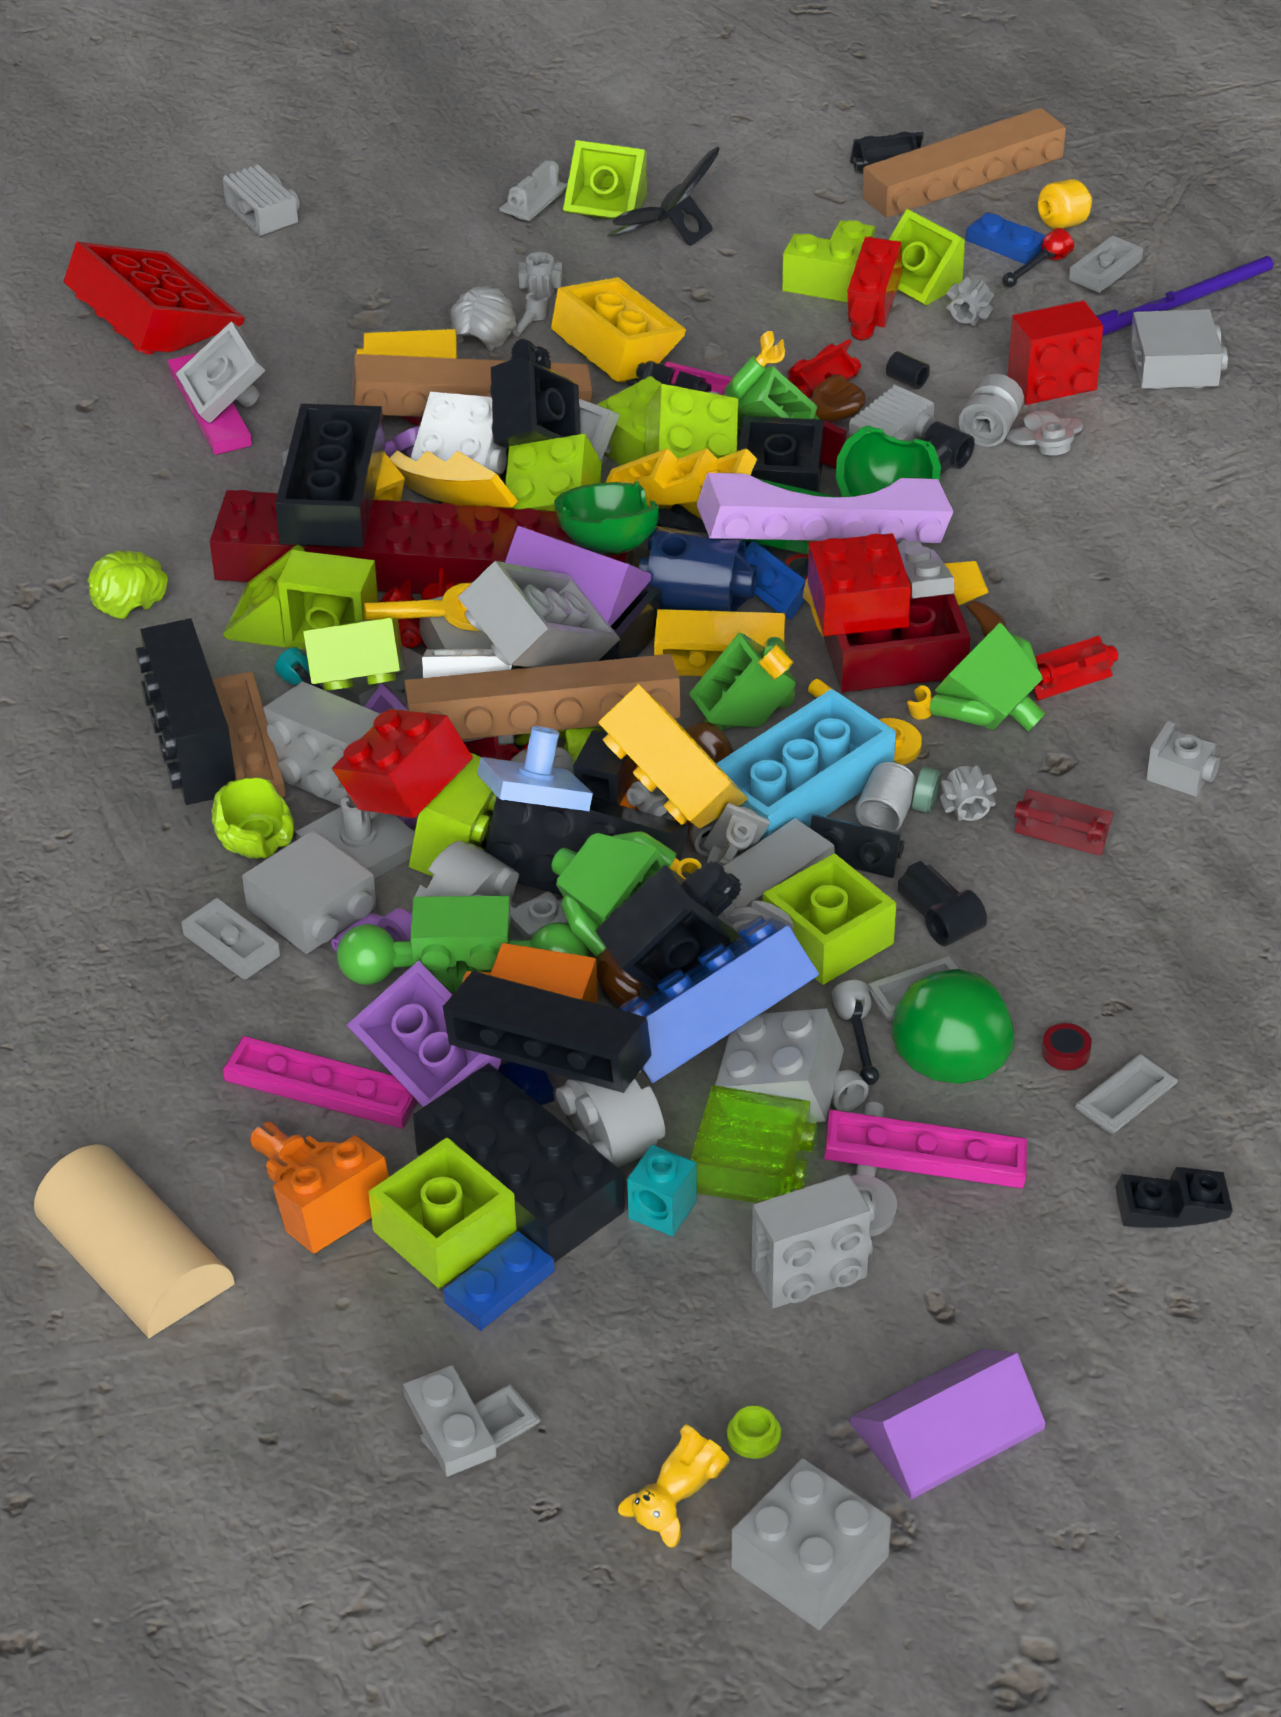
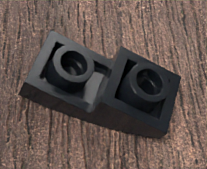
M1176 1167L1170 1179L1121 1174L1115 1186L1123 1226L1143 1228L1191 1226L1230 1218L1233 1212L1224 1172Z

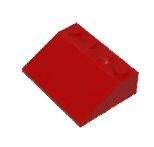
M76 241L63 282L76 293V298L88 303L94 309V313L97 316L106 319L114 326L113 330L116 333L125 336L133 343V348L141 353L149 355L154 354L155 351L171 353L217 335L231 321L236 326L243 325L245 317L168 252Z

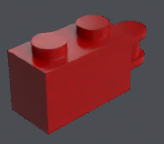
M866 236L864 238L847 290L848 322L852 323L851 335L857 340L869 339L874 333L875 326L884 328L886 326L902 275V242Z

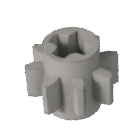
M535 252L527 256L526 263H519V289L527 288V293H535L536 299H544L545 296L549 298L555 293V288L562 287V263H554V258L551 254Z
M965 276L960 284L954 283L947 292L951 301L946 306V309L950 310L951 315L957 322L970 323L972 326H975L981 318L986 320L994 309L989 303L995 295L990 292L989 287L983 280H970L968 276Z
M979 766L958 767L949 773L946 780L940 783L944 791L940 796L946 813L954 811L958 821L978 820L989 812L991 806L996 805L993 793L997 791L992 775L986 774L983 776Z

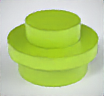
M747 1406L740 1409L730 1420L727 1427V1440L732 1450L740 1456L751 1459L763 1458L772 1454L778 1448L781 1442V1427L768 1409L761 1406Z

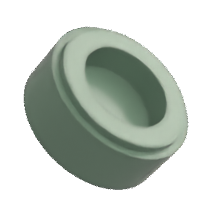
M923 766L914 791L913 810L929 813L933 810L941 783L940 770Z

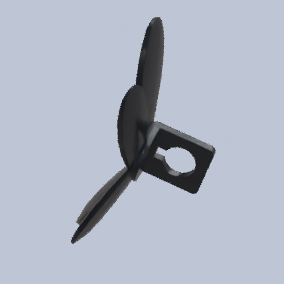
M717 146L707 152L691 170L683 183L675 186L665 196L660 207L638 208L615 217L612 220L613 223L624 226L612 231L607 237L621 235L656 221L660 223L667 217L689 246H692L710 233L713 227L689 194L716 159L720 148ZM682 210L697 220L699 224L698 232H692L685 226Z

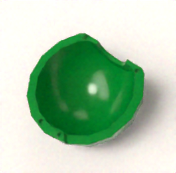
M864 426L849 437L837 457L836 480L842 497H856L884 489L900 478L938 479L940 482L941 464L935 447L930 442L916 438L911 441L899 440L888 436L882 429Z
M635 481V483H594L575 487L561 493L554 500L558 523L571 541L589 551L603 555H619L636 549L655 531L659 518V505L655 501H650V507L647 506L645 489L639 484V481Z
M962 969L928 973L908 986L894 1009L891 1035L898 1054L913 1070L935 1081L962 1084L984 1079L1000 1069L1014 1049V1029L1007 1006L995 986L980 974Z

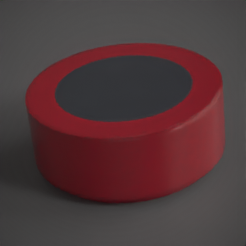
M1061 1023L1053 1025L1044 1033L1042 1056L1049 1065L1057 1069L1075 1070L1081 1068L1090 1059L1091 1037L1085 1029L1075 1024Z

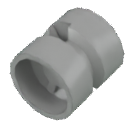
M996 373L981 378L959 415L960 430L972 435L975 439V444L979 446L992 447L1003 442L1024 405V394L1021 387L1015 380L1006 375Z

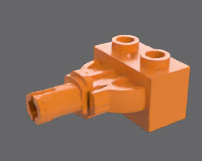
M272 1122L263 1123L264 1130L258 1126L252 1132L250 1137L251 1146L269 1159L266 1164L269 1178L275 1182L273 1189L285 1232L311 1253H317L371 1219L368 1191L386 1180L389 1174L384 1156L358 1136L354 1135L344 1142L336 1143L319 1142L309 1135L305 1137V1144L304 1138L301 1135L289 1137Z

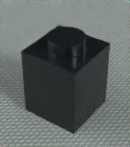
M592 730L573 765L574 775L593 793L592 797L620 805L635 776L633 771L636 769V763L628 754L620 759L605 744L602 739L608 733Z

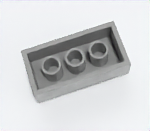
M494 561L458 596L467 609L465 616L476 629L487 634L493 642L491 645L493 653L506 665L528 668L598 661L620 640L619 636L568 574Z

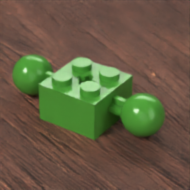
M430 896L413 898L411 941H394L389 932L377 925H358L347 931L341 938L337 948V961L341 971L348 979L362 985H373L385 980L395 967H412L419 960L453 995L461 985L466 971H492L502 943L587 957L589 952L588 948L571 931L569 924L554 922L542 926L533 934L530 940H512L509 896Z

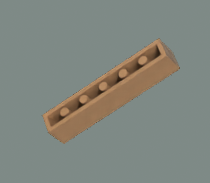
M1038 108L865 166L863 170L862 198L885 218L905 212L906 209L911 210L1063 158L1066 126L1044 109Z
M354 354L352 378L353 405L382 406L383 415L423 417L430 392L491 397L490 367L507 361ZM551 363L552 371L573 380L579 385V399L591 403L592 386L588 364Z
M671 654L404 680L407 711L447 715L462 740L531 733L532 726H542L554 730L601 726L598 722L638 684L653 696L674 719L681 718L679 676Z

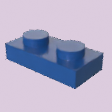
M988 212L971 224L966 231V241L1023 264H1026L1042 252L1041 245L1046 236L1034 231L1030 227L1018 225L1003 219L1000 215Z
M752 540L746 549V562L757 566V582L754 594L777 612L785 613V617L792 620L805 601L803 591L806 578L764 546Z
M517 1231L443 1290L444 1303L481 1331L555 1272L554 1258Z

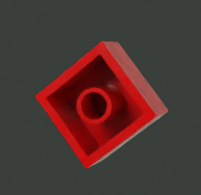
M1084 300L1012 315L1007 376L1015 380L1021 387L1025 405L1097 390L1103 324Z
M893 533L870 534L868 536L841 539L829 538L822 541L809 542L808 585L823 636L909 627L911 585Z
M390 709L375 718L374 726L361 739L352 742L346 747L343 752L344 756L332 767V770L358 810L415 818L473 757L447 715Z

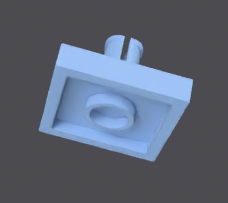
M542 726L531 727L525 763L485 757L480 758L477 775L499 799L583 811L590 810L593 793L568 769L552 767L560 734L554 729Z

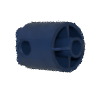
M657 526L655 531L648 537V550H651L649 558H641L639 569L651 574V581L648 585L661 589L662 610L737 612L743 603L749 598H753L757 582V566L746 562L745 539L709 538L708 533L660 526Z

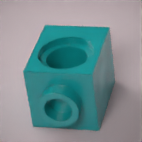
M651 1145L627 1178L628 1219L673 1237L697 1203V1162Z

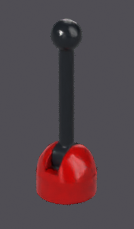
M1062 228L1053 229L1043 239L1041 245L1042 252L1014 273H1006L1002 279L1003 284L1006 287L1015 286L1019 277L1045 258L1053 261L1064 259L1074 250V242L1070 234Z

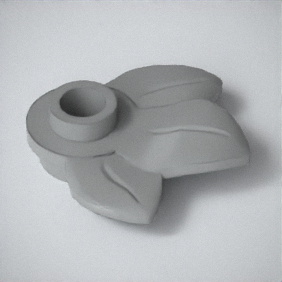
M1033 411L1024 416V426L1009 430L1005 439L1018 445L1036 444L1039 446V452L1044 455H1061L1070 451L1074 435L1083 430V422L1076 417L1059 419L1057 415L1049 411Z

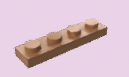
M253 671L213 678L212 680L229 727L236 779L245 777L268 779L281 797H285L284 781L281 770L277 767L278 760L273 742L267 734L268 724Z

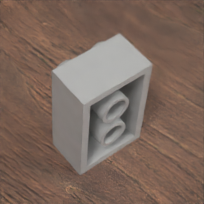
M301 682L263 707L268 723L267 734L274 744L279 762L277 767L281 770L283 780L288 784L297 786L319 798L326 799L340 806L341 799L345 796L349 799V795L332 770V767L344 756L343 752L348 745L361 739L374 726L373 722L380 713L308 683ZM370 812V820L379 813Z

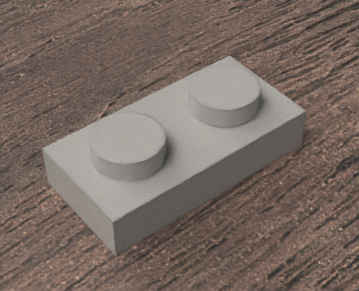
M1112 235L1070 267L1069 280L1084 286L1088 290L1101 293L1142 261L1143 248Z
M916 546L907 548L905 553H900L911 585L912 598L954 593V577L934 549L930 550L927 547Z
M218 898L181 922L184 936L244 981L280 956L279 943Z
M453 1365L403 1384L404 1397L446 1477L497 1457L496 1444Z

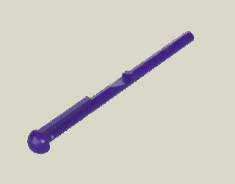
M1264 256L1176 292L1169 291L1165 293L1166 297L1145 303L1120 314L1115 309L1100 314L1097 318L1103 324L1102 337L1131 326L1133 312L1169 311L1272 270L1273 260L1269 256Z

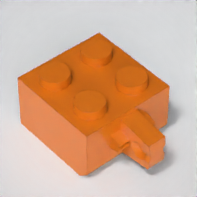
M502 943L492 971L479 972L598 1004L596 958ZM466 971L462 983L472 971Z

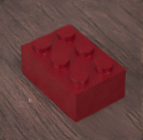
M954 593L912 598L910 596L909 627L824 636L841 692L943 681L970 653L971 640Z

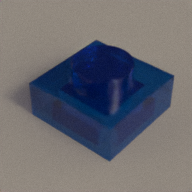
M514 1062L499 1066L498 1071L540 1105L554 1102V1089L545 1071Z

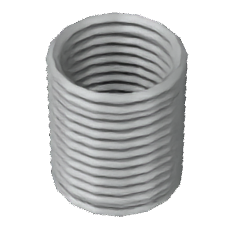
M884 762L875 766L855 807V815L858 821L863 826L889 832L898 831L913 800L917 784L915 775L908 768L898 763Z

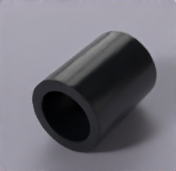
M899 351L892 354L886 366V375L916 389H920L925 384L930 372L929 364Z

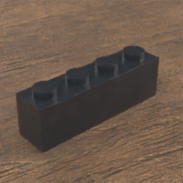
M475 971L469 974L442 1006L449 1045L622 1093L625 1092L652 1056L648 1021L645 1016Z

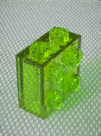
M712 1085L690 1159L697 1162V1193L759 1203L793 1192L795 1189L804 1188L808 1172V1160H804L803 1157L805 1151L813 1153L818 1131V1123L810 1122V1101Z

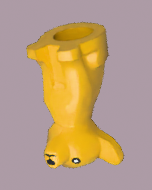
M684 1424L680 1430L681 1439L662 1464L657 1482L655 1484H648L638 1493L628 1496L618 1506V1512L621 1516L635 1517L636 1521L648 1530L659 1532L665 1544L670 1548L675 1547L681 1538V1524L677 1518L676 1504L696 1493L710 1479H718L731 1462L730 1458L721 1450L722 1448L711 1439L707 1440L687 1424Z

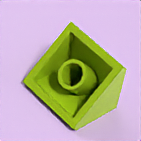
M576 140L563 211L566 213L614 219L624 212L641 208L647 196L646 150Z
M906 209L889 240L902 242V275L897 290L927 306L946 295L954 283L960 284L963 280L965 240L915 212Z
M299 545L294 546L247 582L222 633L225 638L232 641L286 647L278 580L292 550L305 551L303 547Z

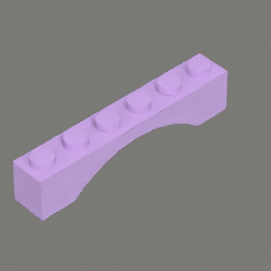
M707 473L697 502V508L709 538L822 541L829 538L841 539L868 536L870 534L893 533L896 542L906 539L913 542L920 541L921 543H941L953 514V509L939 480L900 478L892 485L870 494L856 497L832 498L788 491L765 483L748 474Z

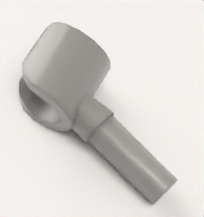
M532 292L526 295L525 314L516 328L512 330L514 336L519 337L533 320L541 321L547 318V296L542 300H535V293Z

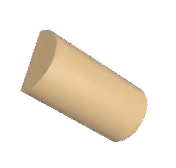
M99 1144L79 1148L58 1161L40 1183L34 1200L36 1217L148 1338H151L235 1285L231 1271L112 1148Z

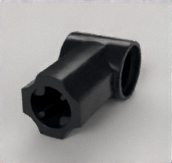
M939 421L932 423L923 438V441L930 442L935 447L941 464L940 475L951 466L957 469L964 467L971 458L975 445V439L972 435Z
M918 861L908 866L905 874L898 880V892L925 917L927 929L931 937L939 945L947 946L986 926L987 914L979 897L971 890H964L959 893L930 864L925 865L922 861Z

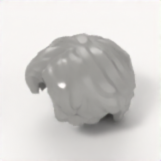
M486 285L483 287H472L467 290L466 293L460 295L450 310L451 329H456L457 342L462 343L464 341L463 336L466 335L477 337L490 351L494 348H500L511 331L517 326L515 311L510 299L500 289Z

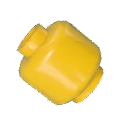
M1075 179L1049 183L1039 194L1038 212L1042 221L1052 229H1064L1081 225L1087 220L1091 211V194L1081 181Z

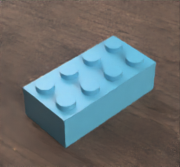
M830 689L716 764L748 797L740 806L747 807L755 811L758 816L770 820L769 826L758 841L759 843L794 818L810 827L813 814L826 817L863 792L875 766L884 762L894 763L896 731L835 690Z

